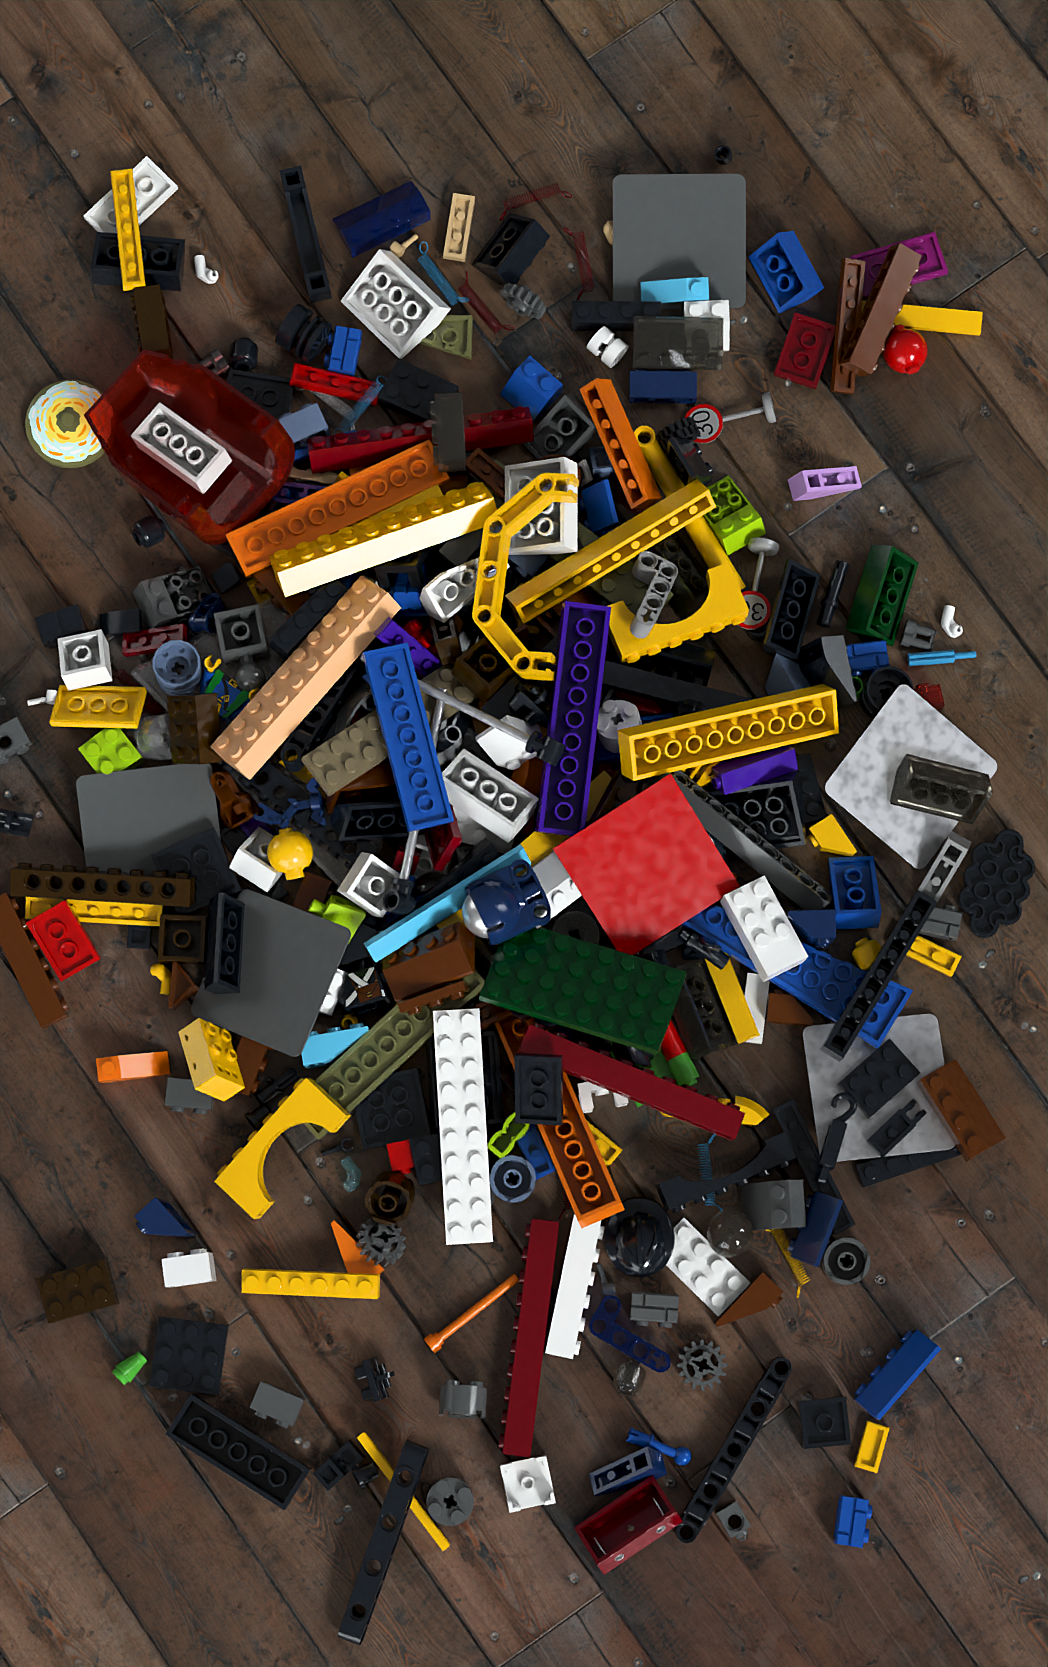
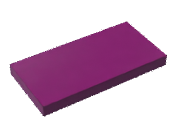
M931 232L850 256V259L866 261L863 299L868 298L889 247L899 243L922 256L919 261V270L913 275L910 282L912 285L947 275L948 269L936 233Z

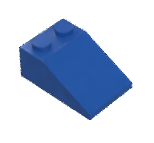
M874 856L828 857L829 892L832 896L830 910H835L836 929L879 928L882 911Z

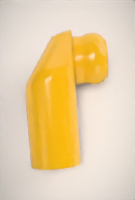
M162 963L153 964L150 972L161 981L160 994L169 995L172 972Z

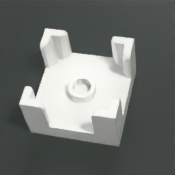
M589 1082L577 1084L579 1102L583 1113L593 1111L594 1106L591 1093H595V1096L609 1094V1090ZM613 1092L615 1106H627L628 1098Z
M546 1455L500 1464L509 1513L529 1507L556 1503Z

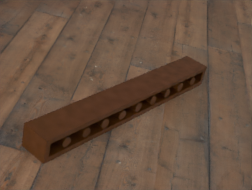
M306 872L293 907L311 913L308 909L314 899L326 904V901L329 900L335 891V888L332 887V881ZM244 1036L241 1037L236 1050L237 1062L245 1086L238 1093L251 1097L252 1093L256 1094L260 1085V1080H257L260 1071L264 1072L269 1061L266 1058L268 1050H273V1048Z

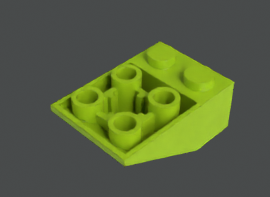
M729 475L707 487L716 508L703 516L727 556L747 545L749 539L766 534L761 516Z

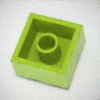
M104 728L78 748L97 774L133 770L145 761L120 728Z

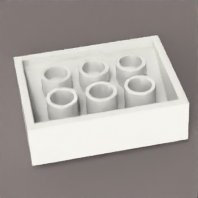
M381 249L378 250L341 300L400 359L430 334L451 310L392 251Z
M566 457L505 466V503L542 473L574 474L577 477V463ZM552 484L545 485L543 491H548ZM573 485L560 486V491L568 492V490H573L574 493H577V487ZM551 503L511 537L509 555H548L578 552L577 503Z

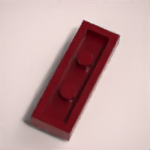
M177 624L142 630L141 633L123 634L122 654L126 657L155 653L162 644L171 640L187 642V626Z

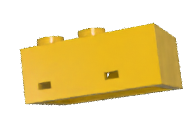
M198 1018L178 1032L195 1090L226 1101L245 1088L237 1062V1054L233 1049L232 1037L228 1030Z

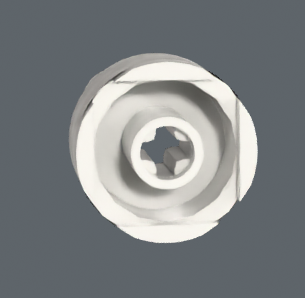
M607 700L599 709L597 733L601 743L608 751L620 753L617 730L642 725V721L636 705L624 700Z

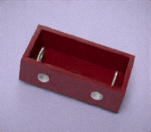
M651 1475L574 1527L599 1569L605 1575L683 1521L653 1475ZM629 1527H634L633 1531H628Z

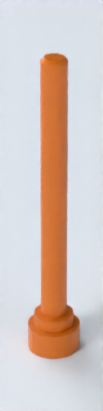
M516 1274L511 1275L438 1334L435 1332L433 1335L430 1333L424 1338L425 1342L434 1353L438 1352L446 1338L518 1283L519 1278Z

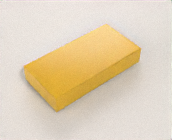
M866 1421L854 1463L855 1467L875 1473L878 1472L890 1427Z

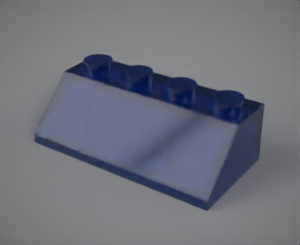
M409 181L333 218V222L349 253L354 258L431 220V214L421 192L412 181Z

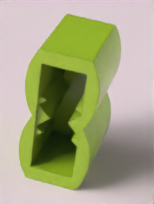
M513 1113L506 1119L503 1129L491 1137L487 1148L500 1159L508 1156L515 1146V1141L520 1140L526 1135L530 1124L515 1123V1113Z

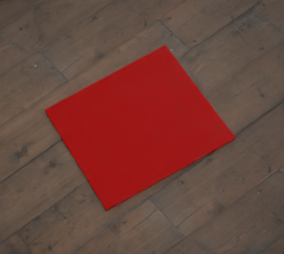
M671 773L552 848L616 950L630 955L639 952L722 899L725 894L740 887Z

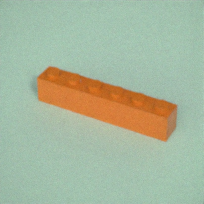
M594 379L579 390L631 509H647L662 500V496L611 379Z

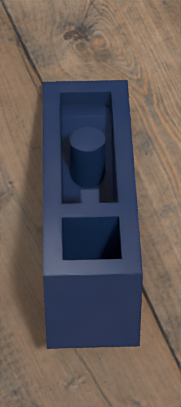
M648 1446L589 1473L595 1496L635 1487L651 1475H653L655 1480L667 1475L662 1453Z

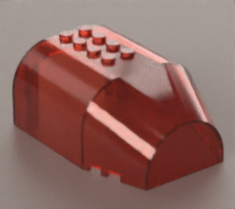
M146 349L134 359L84 414L102 449L106 452L110 463L126 483L202 542L209 545L227 542L226 534L249 524L282 488L292 470L295 459L293 440L279 420L204 365L198 363L192 365L183 359L177 361L170 359L168 355ZM159 402L225 448L232 460L204 494L138 448L131 437L133 432Z

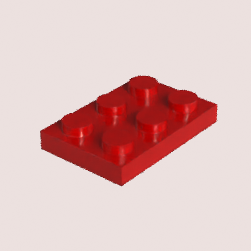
M67 899L26 922V925L61 982L101 959Z

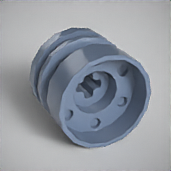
M171 640L162 644L156 650L152 660L153 671L160 688L167 694L193 693L200 686L203 667L196 648L190 643L182 640ZM181 668L182 674L177 675L176 669Z

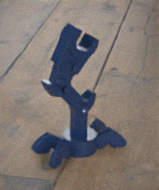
M311 778L306 786L312 793L310 794V800L297 801L296 799L288 798L291 806L282 815L267 805L259 803L258 806L264 809V814L262 816L254 814L253 817L270 825H280L281 829H284L289 825V820L298 810L312 808L311 818L325 826L326 819L322 817L324 813L323 799L318 789L320 785L315 778Z

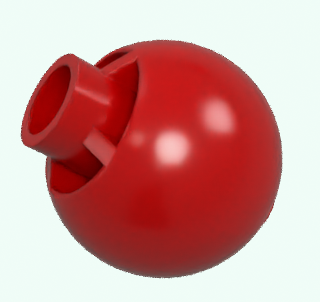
M896 325L885 341L886 347L883 351L885 362L892 370L898 373L914 374L920 370V367L926 361L928 354L927 343L917 331L906 329L904 325Z

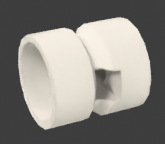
M603 326L591 338L587 349L595 356L600 355L601 361L609 368H612L625 355L629 346L620 338L615 339V334L606 326Z

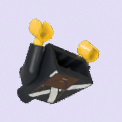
M366 958L356 961L357 971L346 974L345 982L338 994L340 1011L345 1017L342 1019L341 1025L345 1029L348 1028V1019L351 1020L352 1024H358L357 1015L394 1005L393 1001L395 1000L383 971H380L377 966L370 967V962Z

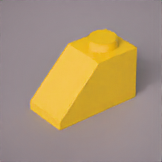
M832 814L810 827L807 831L809 834L807 836L808 841L814 848L817 846L820 851L852 857L857 853V850Z

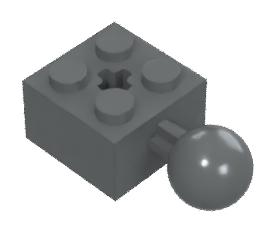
M259 605L214 613L224 663L229 664L239 661L241 663V667L236 673L237 685L247 692L256 688L260 689L264 684L265 674L262 668L254 663V658L270 654ZM244 632L245 635L240 637V633Z

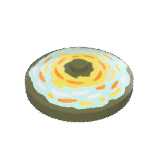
M62 380L45 387L34 397L26 414V434L35 452L46 462L61 468H79L96 461L106 452L114 437L115 416L108 399L95 386L79 380Z

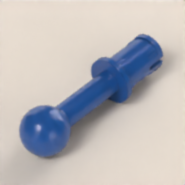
M632 1427L627 1434L629 1437H626V1442L642 1448L648 1446L673 1457L675 1463L680 1466L687 1465L691 1461V1452L686 1447H678L676 1449L654 1440V1434L648 1435Z

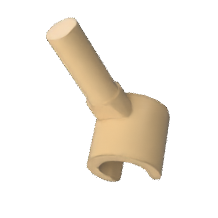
M414 234L402 244L394 241L390 246V251L398 258L401 257L405 249L417 240L418 236Z

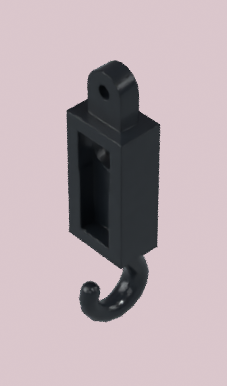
M838 1093L831 1101V1107L836 1108L839 1100L846 1099L850 1104V1108L843 1115L829 1123L817 1167L821 1168L817 1183L823 1185L826 1182L828 1172L835 1168L848 1124L845 1122L857 1110L856 1099L849 1093Z

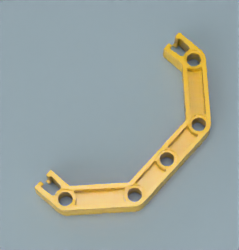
M542 473L490 515L483 527L472 618L512 669L524 679L554 681L555 671L546 669V671L538 670V663L550 662L552 665H556L557 658L553 653L528 651L501 618L510 540L514 534L551 503H577V493H574L573 490H568V492L560 491L561 485L579 487V480L574 474ZM552 484L548 491H543L545 485ZM502 525L499 532L493 533L496 526ZM496 569V574L492 577H488V573L491 570ZM490 613L489 620L482 622L483 616ZM523 662H530L526 669H521Z

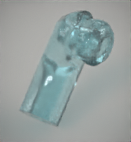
M348 1156L340 1164L347 1171L343 1187L346 1191L352 1192L360 1185L361 1171Z

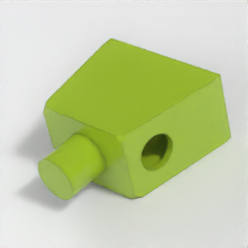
M331 895L326 905L314 899L308 909L309 912L321 918L347 927L351 932L350 940L366 916V911L357 904L336 895Z

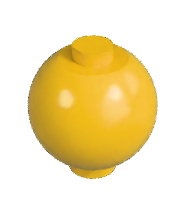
M292 828L279 830V835H275L269 842L267 857L269 863L277 872L285 874L286 880L304 877L303 869L308 867L312 861L313 847L308 837L303 833L293 831Z

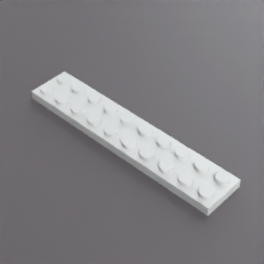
M479 1008L433 1011L446 1245L493 1242Z

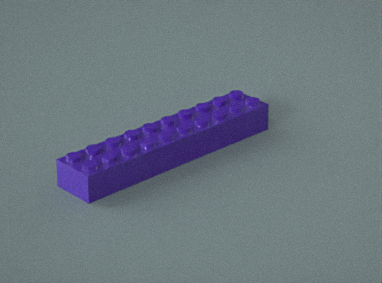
M570 601L562 603L556 650L557 663L554 667L555 679L552 684L549 710L550 719L548 720L546 736L566 745V748L557 766L543 761L535 832L573 836L586 826L611 607Z

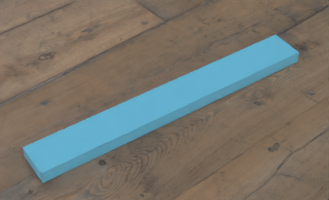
M522 845L516 846L366 941L364 945L374 962L376 963L460 910L466 899L464 889L470 883L510 866L518 859H523L531 865L532 863ZM517 868L514 873L517 874L523 868Z

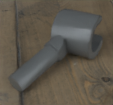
M602 1264L596 1265L601 1278L603 1294L606 1296L615 1295V1283H607Z

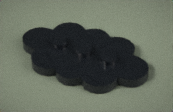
M1013 829L1002 830L996 835L993 843L982 842L975 846L971 853L972 865L966 868L963 873V882L966 887L960 891L957 902L960 909L970 915V931L978 938H989L997 932L999 925L1009 926L1017 922L1022 914L1020 903L1026 900L1030 894L1027 880L1035 872V863L1029 855L1022 852L1024 848L1023 837Z

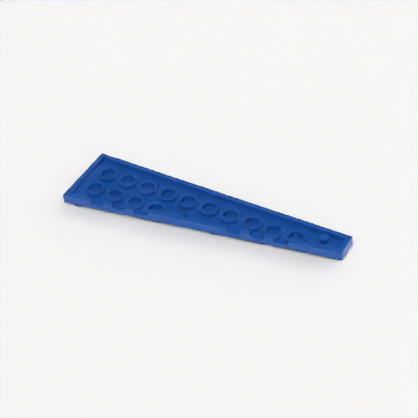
M711 905L681 924L690 931H694L696 934L716 942L722 947L721 950L758 973L723 908ZM801 942L808 958L803 963L769 979V981L836 1023L867 970L859 969L849 962L838 960L828 953L818 951L814 947ZM890 980L857 1036L878 1049L913 990Z

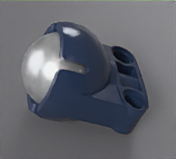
M523 859L515 860L510 866L474 881L464 889L466 899L462 907L463 921L473 934L486 938L490 945L500 944L536 926L546 925L550 921L551 907L547 896L532 867ZM517 868H523L527 873L520 877L515 875L514 871ZM537 909H544L547 914L540 918L534 912Z

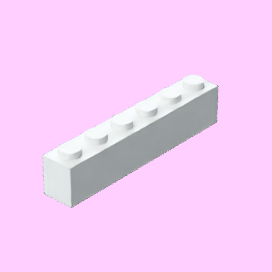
M576 1215L573 1217L545 1351L547 1354L573 1359L574 1354H579L581 1341H577L578 1331L583 1332L586 1318H582L583 1308L588 1309L590 1295H587L586 1292L588 1285L593 1286L595 1272L591 1271L592 1263L598 1262L600 1249L596 1248L597 1239L602 1240L605 1226H601V1220L581 1228Z

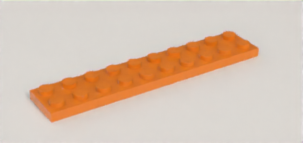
M430 439L238 528L226 534V538L245 576H248L271 565L269 556L274 555L276 551L282 549L289 550L301 542L309 543L317 540L321 535L337 533L344 527H351L436 484L446 483L450 478Z

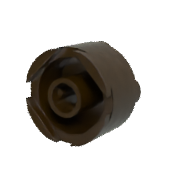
M381 1172L372 1181L365 1196V1207L368 1209L371 1217L376 1222L384 1225H393L404 1220L408 1216L415 1200L413 1181L398 1172Z

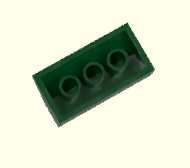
M871 545L846 629L859 637L871 641L885 640L886 645L893 646L919 563L893 546Z

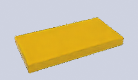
M59 685L49 722L51 726L138 729L147 690L145 687L87 686L68 690L66 685Z

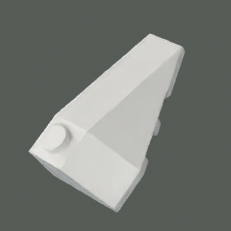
M480 557L440 573L423 587L419 599L429 616L445 623L474 598ZM496 569L491 570L488 573V577L494 576Z

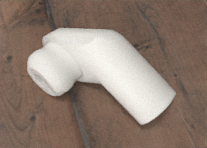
M203 255L195 256L194 265L197 278L207 284L215 283L218 279V272L206 268Z
M945 605L941 627L948 636L956 638L962 634L963 629L961 625L956 624L953 620L955 607Z

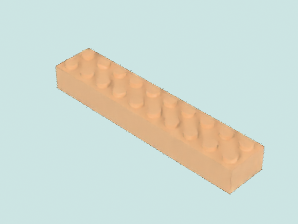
M361 575L210 747L225 762L250 780L376 637L373 633L388 617L392 619L401 607L388 592Z

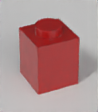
M410 1140L387 1144L392 1172H398L403 1175L412 1173L411 1169L415 1168Z

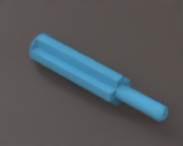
M954 650L907 653L908 666L954 663L955 659L975 658L976 652L954 653Z

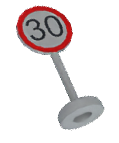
M770 392L763 393L762 395L763 407L722 417L714 406L698 404L692 407L685 416V418L693 417L701 433L694 442L700 444L714 441L721 434L723 422L765 412L769 423L777 422Z
M759 537L751 538L748 541L749 550L759 555L752 591L742 592L749 613L747 618H745L746 620L738 624V626L746 630H755L762 627L768 622L771 615V605L768 599L757 591L764 556L776 555L779 551V544L773 540Z

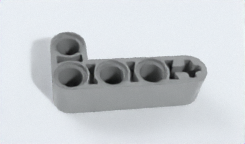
M643 551L639 554L631 570L632 575L636 579L649 585L630 625V632L637 638H646L649 635L678 574V568L675 564L649 551Z

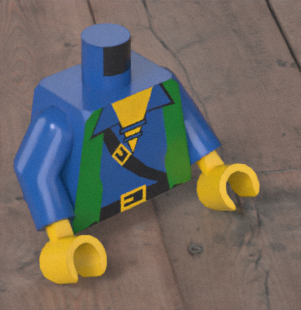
M211 654L204 661L205 669L201 677L199 693H217L219 718L228 723L233 721L246 707L259 688L253 689L250 692L242 690L236 681L220 669L215 670L221 664V659L216 660L215 664L211 662Z

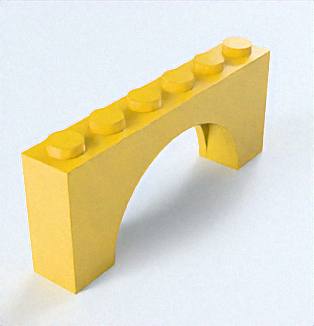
M727 562L707 570L708 596L696 613L676 623L654 624L646 638H637L630 632V625L635 615L627 608L623 600L608 605L611 607L608 634L620 663H633L646 654L652 656L661 652L663 648H675L681 645L682 641L688 639L697 640L704 633L710 631L716 633L724 629L726 625L732 623L733 625H738L744 622L748 616L749 609L729 563Z
M301 1078L293 1086V1093L289 1097L286 1095L278 1103V1110L274 1114L270 1113L263 1120V1127L259 1131L255 1130L248 1137V1144L244 1148L240 1147L232 1155L233 1161L229 1165L225 1164L217 1172L218 1177L214 1182L253 1219H260L275 1202L269 1195L263 1178L264 1160L275 1139L290 1127L302 1123L317 1124L331 1133H336L351 1116L312 1078Z

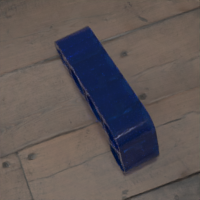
M613 1295L604 1297L589 1322L590 1332L650 1369L659 1373L667 1371L671 1365L669 1355L614 1323L622 1307L621 1301ZM608 1299H614L617 1302V1310L613 1313L607 1312L604 1308V1304ZM597 1319L603 1320L606 1324V1329L602 1333H596L593 1330V1322ZM617 1331H622L626 1335V1341L622 1345H617L613 1341V1335ZM637 1343L645 1345L646 1353L644 1356L638 1357L634 1354L633 1348ZM651 1348L655 1350L652 1354L655 1357L660 1358L661 1355L665 1357V1366L656 1368V1362L652 1359H649V1363L644 1361L650 1355Z

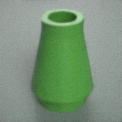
M137 1351L134 1355L115 1365L116 1368L112 1373L123 1385L127 1382L131 1383L147 1360Z

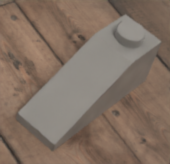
M951 831L918 890L938 902L969 850L971 841Z

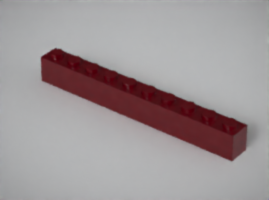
M515 407L514 409L503 411L494 410L489 413H473L461 417L452 416L441 420H426L425 422L405 423L392 427L383 426L379 429H362L357 432L337 433L331 436H315L307 439L312 474L375 465L430 439L437 455L471 451L477 448L485 449L533 442L534 435L529 407Z
M534 1023L533 1026L529 1024L526 1027L516 1053L563 1055V1072L730 1141L736 1139L745 1115L744 1112L739 1111V1106L732 1103L724 1105L718 1102L719 1098L710 1094L700 1095L697 1093L698 1090L688 1085H684V1088L675 1084L676 1080L663 1076L661 1079L654 1076L655 1072L642 1067L639 1070L632 1067L633 1063L620 1058L618 1061L611 1058L612 1054L606 1051H593L589 1049L590 1045L581 1041H577V1043L568 1040L569 1037L560 1032H555L554 1035L546 1031L547 1027L538 1023Z
M532 1219L531 1224L526 1223L525 1237H529L528 1247H523L522 1260L526 1261V1268L520 1271L519 1284H523V1292L517 1295L516 1307L521 1308L520 1316H515L513 1330L518 1332L517 1340H512L510 1354H515L514 1364L509 1363L507 1377L512 1378L511 1387H506L504 1401H509L508 1411L503 1410L501 1424L506 1425L505 1434H500L498 1448L503 1449L502 1454L523 1457L531 1456L559 1222Z

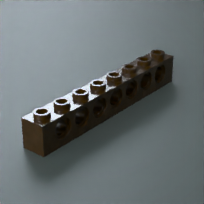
M18 863V866L11 868L10 896L190 907L195 903V877L189 876L187 872H175V875H166V871H152V874H144V870L131 869L130 873L121 872L120 868H108L107 871H99V867H85V870H76L77 866L64 865L63 869L54 868L53 864H40V867H32V863ZM33 874L37 875L40 879L38 886L32 882ZM55 876H59L62 879L61 887L55 885ZM77 877H80L84 880V888H80L77 886ZM100 878L106 881V890L99 887L98 881ZM122 880H126L129 883L130 888L128 891L121 888ZM144 881H147L152 885L151 892H146L144 890ZM167 882L173 884L175 888L173 894L166 891L165 885Z

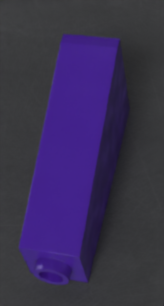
M786 745L726 759L711 767L713 775L711 776V783L715 789L727 795L798 770L795 749Z

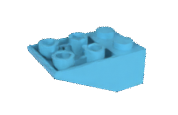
M363 1023L349 1025L350 1029L347 1030L335 1027L326 1029L327 1033L324 1034L312 1031L301 1053L303 1066L306 1069L330 1065L370 1030L369 1027H364Z

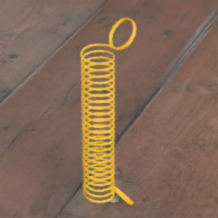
M776 1232V1234H777L781 1239L784 1238L785 1236H787V1235H784V1236L781 1237V1236ZM789 1258V1260H790L794 1265L797 1264L798 1262H800V1261H797V1262L794 1263V1262ZM802 1285L798 1286L797 1298L799 1297Z

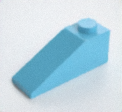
M708 277L640 282L641 301L661 302V304L684 303V301H709Z

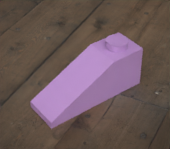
M857 466L804 470L788 479L793 501L810 500L862 488Z

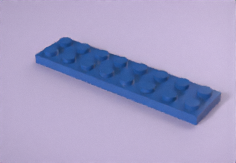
M408 643L363 652L362 656L408 832L452 823L454 818Z

